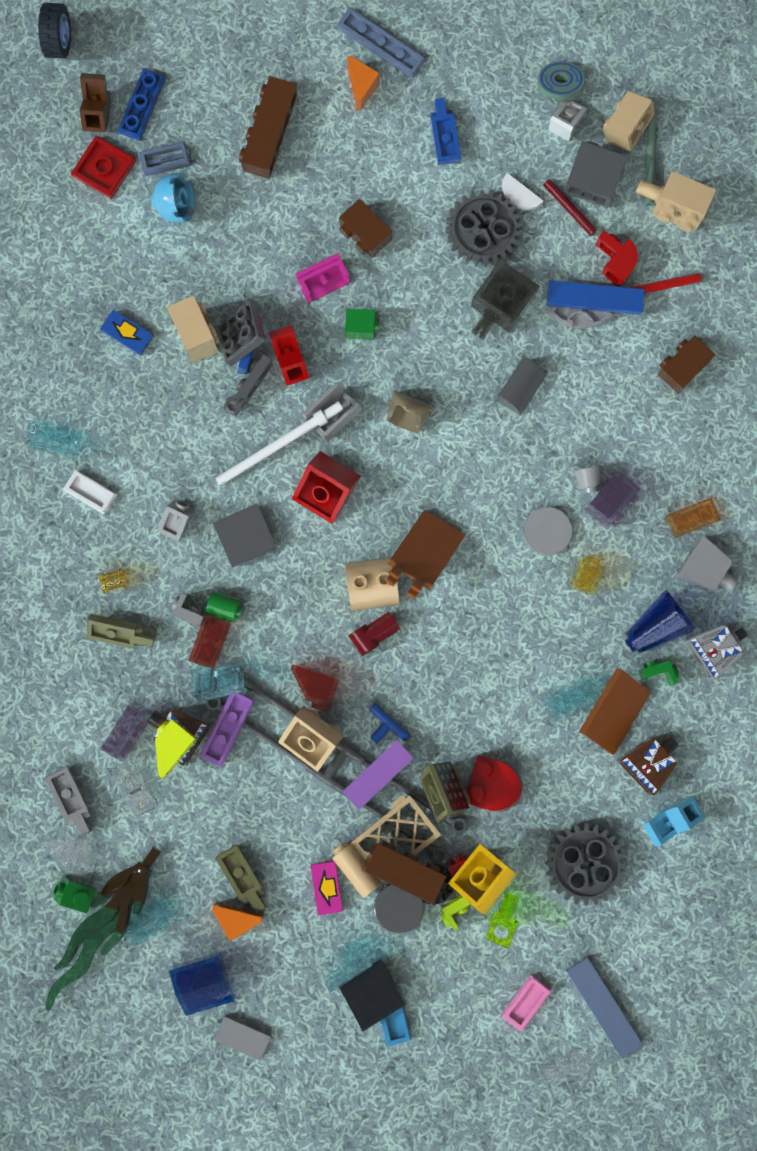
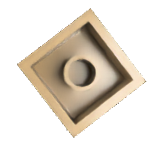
M193 295L167 307L192 363L219 352L216 344L220 342L212 323H209L210 320L202 301L197 303Z

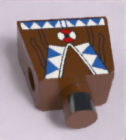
M155 710L147 722L151 726L158 729L163 722H170L171 719L176 720L198 738L179 761L181 765L186 766L211 725L176 710H171L167 717ZM156 733V735H155V737H154V739H153L154 741H155V739L157 738V736L159 735L158 733Z
M670 735L660 743L654 738H648L616 761L649 795L654 796L677 765V762L670 754L679 745Z

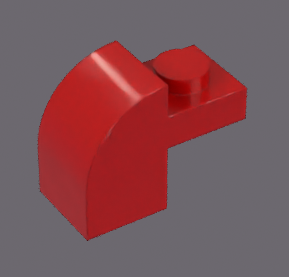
M604 230L598 237L595 246L608 255L611 260L605 265L601 274L617 287H621L630 277L637 264L638 252L630 238L622 245L616 235L609 234Z
M292 325L270 332L269 336L286 386L309 379Z

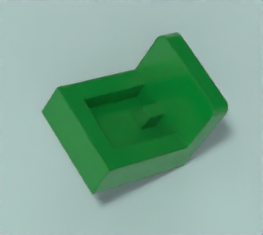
M657 659L643 663L644 669L638 670L641 680L665 673L669 686L678 684L679 672L676 665L672 664L670 660L658 663Z
M63 876L61 882L58 881L55 885L53 896L60 906L87 914L96 889Z

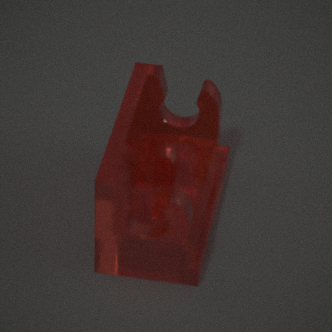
M205 614L188 661L214 670L231 624Z

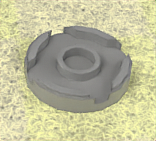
M543 507L535 510L527 518L524 525L526 544L540 555L552 556L560 553L569 544L572 537V525L569 518L562 511L553 507Z

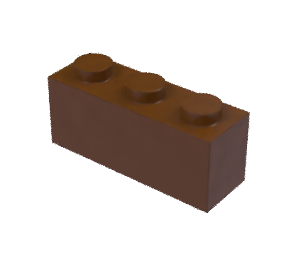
M382 841L381 844L374 843L362 871L434 905L446 878L445 875L440 873L441 868L429 862L424 866L417 862L419 857L406 851L404 855L395 852L396 846L386 841Z

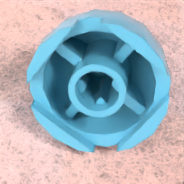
M174 173L162 177L157 182L151 197L153 207L156 208L163 219L170 222H188L193 217H189L190 206L195 210L193 187L191 183H186L184 178H187V176L183 173Z

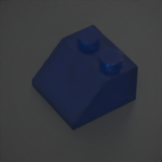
M221 952L174 965L169 970L175 996L185 1016L235 1001Z

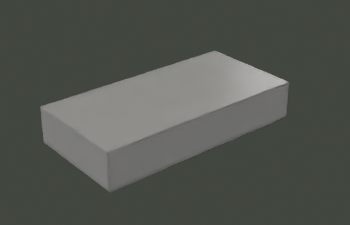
M225 1015L214 1041L261 1061L271 1035Z

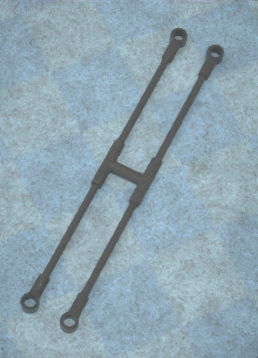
M230 667L227 669L226 678L229 681L237 682L250 692H255L292 718L297 714L257 687L256 683L242 675L238 668ZM231 670H236L238 673L235 679L229 677ZM210 696L206 701V705L210 710H216L221 713L225 705L217 696ZM213 698L218 700V705L215 708L210 706V700ZM246 720L243 724V727L306 768L307 772L341 795L344 794L342 791L347 786L333 776L345 758L349 757L365 767H369L372 764L362 754L343 741H340L335 748L338 752L325 771L320 769L317 772L280 743ZM392 778L389 783L432 811L429 801L396 779ZM368 802L363 806L379 818L385 815ZM452 817L444 821L456 833H462L466 829V822L462 818ZM385 821L396 829V822ZM456 821L463 822L461 830L455 829L454 824ZM399 824L398 831L408 838H413V833ZM417 835L415 837V839L426 840L423 837H418ZM430 843L423 849L432 855L433 859L438 863H442L447 859V852L442 847H436ZM438 850H442L444 852L443 859H437L435 857V853Z

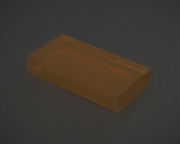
M712 498L665 516L674 538L721 520Z

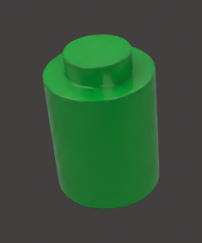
M212 591L205 613L235 622L236 618L241 619L244 605L241 604V599Z

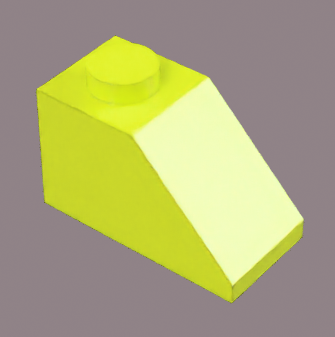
M172 719L170 722H163L156 731L159 734L155 739L158 776L162 779L170 774L198 739L176 720Z

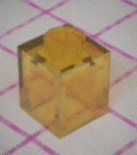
M582 557L577 563L568 587L590 596L593 595L605 566L601 565L600 560L594 557Z

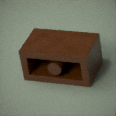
M360 198L339 217L340 232L347 239L351 237L356 242V248L363 255L368 254L373 258L392 240V231Z
M695 335L689 341L685 338L675 348L678 353L673 358L668 355L659 365L662 369L657 375L677 394L716 355Z

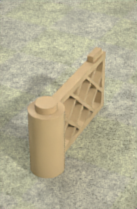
M402 794L391 803L394 807L351 843L347 845L345 842H342L333 850L335 855L332 859L362 898L369 895L384 882L362 871L370 853L364 851L359 844L365 837L377 838V843H379L380 838L394 840L396 848L397 840L412 842L410 853L416 856L441 835L410 795L405 798ZM408 803L415 809L414 821L400 819L401 808ZM396 812H398V813H397V819L390 818V817H392ZM418 814L424 822L417 821ZM385 821L396 822L395 837L380 835L381 825ZM399 822L414 824L413 838L398 837ZM417 824L428 826L434 834L426 840L415 839ZM378 828V834H370ZM415 842L421 843L418 847L414 849Z

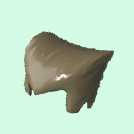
M394 390L392 391L389 409L387 410V421L403 429L419 433L431 412L435 410V406Z

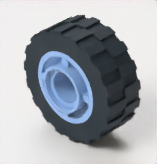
M44 3L41 5L38 18V35L42 54L46 58L66 59L69 55L71 43V22L67 6L64 3Z

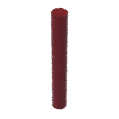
M548 179L543 184L546 190L590 237L596 233L597 229Z

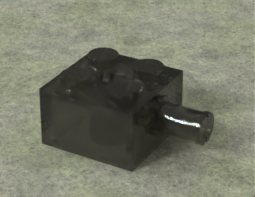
M500 259L472 298L471 307L483 314V316L471 332L475 336L479 333L478 338L484 340L492 326L497 324L510 333L536 297L540 286Z

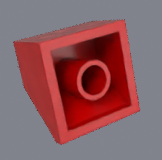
M319 451L308 463L292 500L333 524L353 493L361 476Z

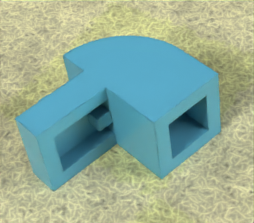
M691 796L657 812L643 826L656 847L662 845L677 833L693 828L706 817L695 798Z

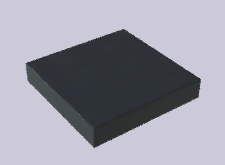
M379 959L338 985L362 1031H366L407 1005L382 959Z

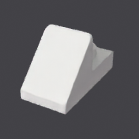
M572 100L564 101L553 114L550 120L549 131L569 141L587 108Z

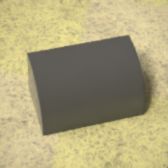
M523 356L499 393L496 401L521 416L545 379V372L535 362Z

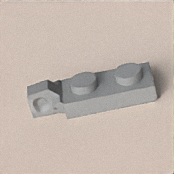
M65 766L46 776L45 780L65 822H68L70 827L76 825L80 836L91 832L92 828L87 818L91 817L90 809L70 767Z

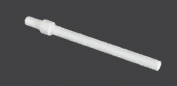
M338 401L324 411H317L308 421L217 476V482L220 486L316 426L319 425L321 427L328 423L329 418L344 410Z

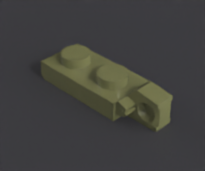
M90 614L87 619L88 639L133 649L135 646L142 645L153 647L156 640L157 631L147 627L144 628L142 625Z
M238 844L216 856V861L239 900H242L245 905L251 903L256 913L264 910L266 905L260 897L265 893L262 889L263 886Z

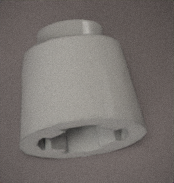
M600 465L573 471L579 489H584V494L599 490L598 486L601 485Z

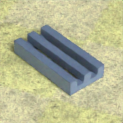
M185 141L139 152L145 177L191 166ZM182 150V153L170 156H161L157 159L146 161L145 159L161 154Z

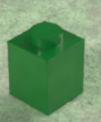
M346 308L345 338L374 340V333H379L380 318H375V310Z

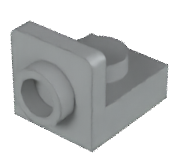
M172 501L166 506L157 532L179 542L195 510L190 508V505L184 501Z
M182 592L181 597L177 596L173 602V615L203 628L206 618L201 616L202 611L191 606L188 607V610L185 609L190 596Z

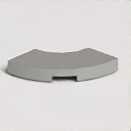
M554 306L546 312L556 322L577 329L593 328L602 325L614 316L612 312Z

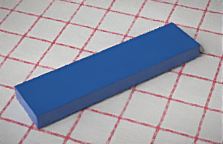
M553 280L548 282L546 306L636 315L643 313L644 289Z

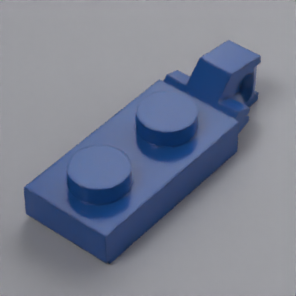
M437 98L434 103L435 112L431 113L430 119L437 164L461 162L454 113H452V110L446 111L444 98Z

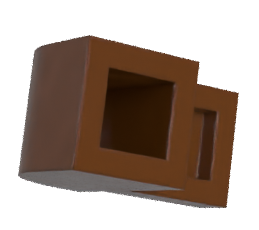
M82 73L80 82L83 101L79 110L82 131L106 132L110 113V91H107L105 74Z

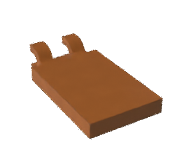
M424 510L391 557L388 565L393 568L385 582L394 587L403 573L414 580L406 595L415 600L423 587L428 590L432 588L465 535Z

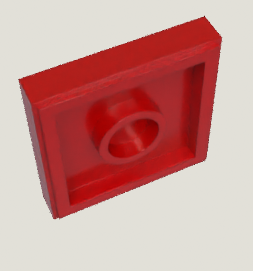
M95 135L72 170L71 175L112 199L136 163V158Z

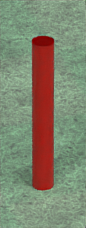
M700 273L630 288L644 289V294L699 283L701 282Z

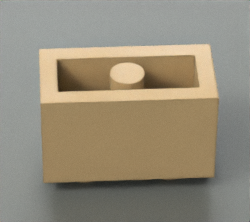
M627 91L624 98L620 99L617 103L616 110L611 118H608L604 124L603 131L607 143L631 152L655 115L653 101Z

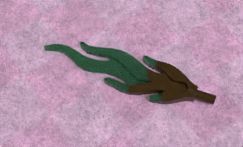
M153 846L143 862L138 861L134 866L113 876L106 883L98 897L91 903V907L97 908L104 904L114 893L113 898L104 907L87 917L74 931L62 960L54 966V969L61 970L68 966L80 945L84 943L82 951L75 964L52 985L46 1001V1010H51L56 996L62 989L86 974L97 949L109 935L112 934L111 938L102 947L100 954L107 955L119 943L129 925L131 911L136 915L141 912L147 897L149 878L152 872L150 868L161 853L158 848Z

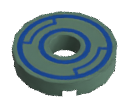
M558 61L545 65L540 70L537 84L539 91L546 98L549 99L550 96L555 98L554 101H570L581 94L585 84V77L583 71L575 64ZM563 80L565 83H558L556 81Z

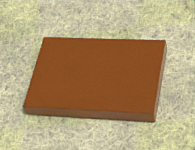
M617 668L579 732L606 752L614 755L651 692L626 672Z

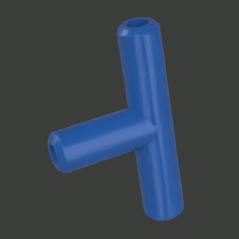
M376 703L371 705L369 711L383 723L370 738L375 743H378L391 730L401 740L406 742L410 737V733Z

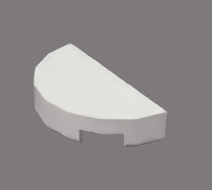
M506 173L502 180L501 191L504 201L510 199L509 207L517 206L516 211L521 212V210H536L543 204L541 198L510 174Z

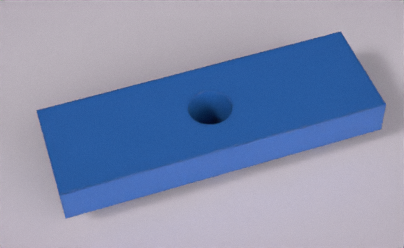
M143 68L118 128L119 134L141 141L165 83L166 77L164 75Z

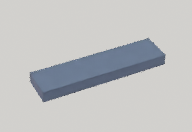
M351 7L337 24V29L411 79L414 78L426 61L424 56Z
M584 957L566 969V972L620 1057L624 1059L642 1047V1042L588 957Z

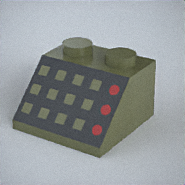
M451 761L428 765L421 773L419 779L437 823L463 814L470 808L469 796L465 790H462L459 783L460 774L457 768L452 766Z

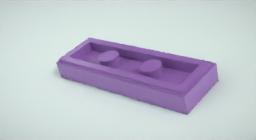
M232 689L199 757L219 767H223L255 702L254 699Z
M396 740L342 792L360 810L413 757Z

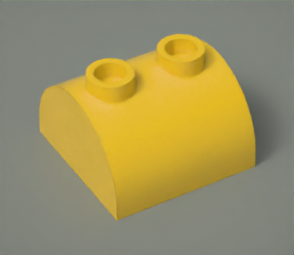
M479 844L448 884L485 915L494 906L497 899L511 884L517 874L484 846Z

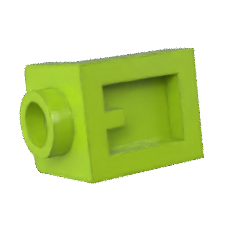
M461 895L441 906L443 913L440 916L447 928L452 926L454 931L459 928L452 915L456 913L457 916H460L471 909L470 903Z

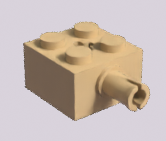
M671 171L664 186L659 187L641 179L635 193L655 201L652 214L659 221L674 223L678 225L679 229L686 232H695L707 213L716 189Z

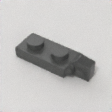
M263 354L260 360L258 358L254 360L250 367L251 373L247 379L243 378L236 388L237 394L227 398L223 407L225 411L237 417L271 369L272 363L269 357Z

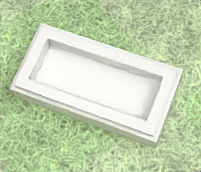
M76 469L63 488L65 492L103 515L107 513L117 497L116 493Z

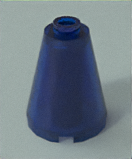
M665 590L626 632L628 638L624 641L632 652L638 650L639 653H643L691 633L696 628L668 590Z

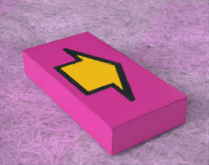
M329 861L311 864L318 916L343 912L336 863Z

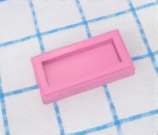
M531 974L502 1012L501 1016L522 1032L552 990Z

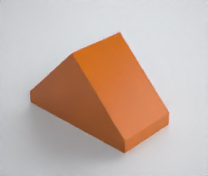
M349 56L347 57V69L356 110L358 111L362 110L379 85V73L354 57Z
M215 903L212 907V911L229 941L261 923L264 914L220 903Z

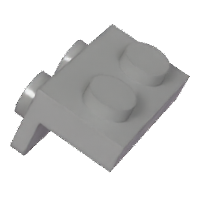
M338 383L327 389L302 414L305 420L308 421L317 411H324L339 401L344 410L329 418L328 423L320 427L318 425L313 428L326 442L331 440L362 411L360 405L346 394Z

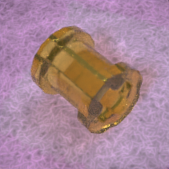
M119 567V570L106 574L103 572L99 573V581L104 594L109 593V590L120 587L129 588L124 567ZM119 579L113 582H109V580Z

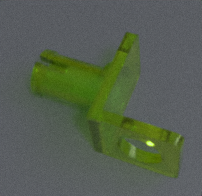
M505 893L499 911H495L487 921L490 925L485 938L504 948H509L519 922L512 919L519 898L513 894ZM496 926L508 931V936L505 939H499L495 936L494 928Z

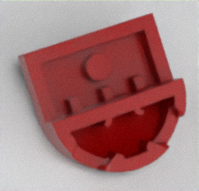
M477 755L467 788L470 805L493 812H504L515 806L521 798L523 790L522 781L516 770L503 762Z

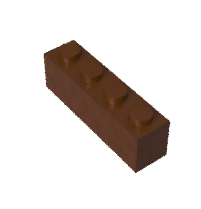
M269 76L267 84L262 85L260 92L262 100L260 106L256 105L254 109L253 119L255 121L253 127L249 126L247 130L246 140L248 142L246 148H242L239 155V162H241L244 172L270 179L298 94L296 83Z

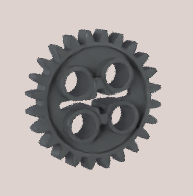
M483 189L480 191V196H476L474 191H471L470 199L463 195L462 203L456 201L455 209H450L449 211L451 217L446 219V224L449 226L446 227L445 233L451 234L447 237V242L453 243L451 250L459 249L458 258L465 255L467 256L466 263L473 259L475 260L474 264L476 267L480 261H483L484 267H487L490 260L494 266L497 265L498 258L504 262L506 260L505 253L512 256L513 248H518L519 245L516 239H521L522 236L519 230H522L523 224L518 222L521 214H514L517 206L509 207L510 199L504 202L501 201V193L496 198L493 197V190L489 192L488 196H485ZM488 209L493 214L486 216L481 211ZM470 222L473 224V227L465 228L462 226V223ZM501 228L506 234L498 235L494 230ZM483 241L486 243V246L483 248L477 247L475 242Z
M588 823L583 824L582 830H580L577 824H574L573 832L568 828H564L566 836L563 837L556 834L559 842H550L554 851H546V854L552 857L551 860L545 861V865L552 868L546 872V875L554 876L549 882L550 885L558 884L556 893L560 894L565 891L564 899L568 900L573 896V903L576 905L580 899H582L585 906H588L589 899H592L593 903L598 905V897L608 901L606 893L609 892L615 895L616 893L612 887L614 885L622 887V884L617 880L618 877H626L624 873L620 872V868L627 867V864L620 862V859L624 858L626 854L618 853L617 851L622 847V844H613L616 836L606 837L608 830L605 828L598 833V825L595 824L591 830H589ZM580 842L583 843L586 860L591 861V864L588 865V871L593 882L592 886L588 884L586 869L580 867V864L584 863L578 845ZM593 842H598L600 852L592 856L589 853V846ZM569 848H574L576 858L571 862L566 861L564 857L565 851ZM599 867H605L607 871L606 877L602 880H597L595 877V872ZM575 873H581L583 877L582 883L578 886L571 884V877Z

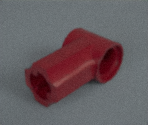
M387 612L369 625L361 626L348 635V637L362 657L378 647L380 642L389 638L401 628L392 614Z

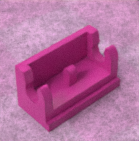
M338 253L295 274L296 281L308 304L350 284L349 274Z

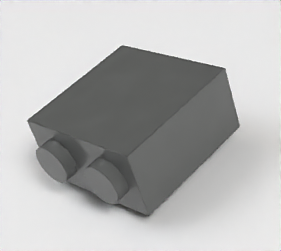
M582 141L563 193L608 208L627 156L622 155L620 151L615 149L608 150L602 148L595 142Z

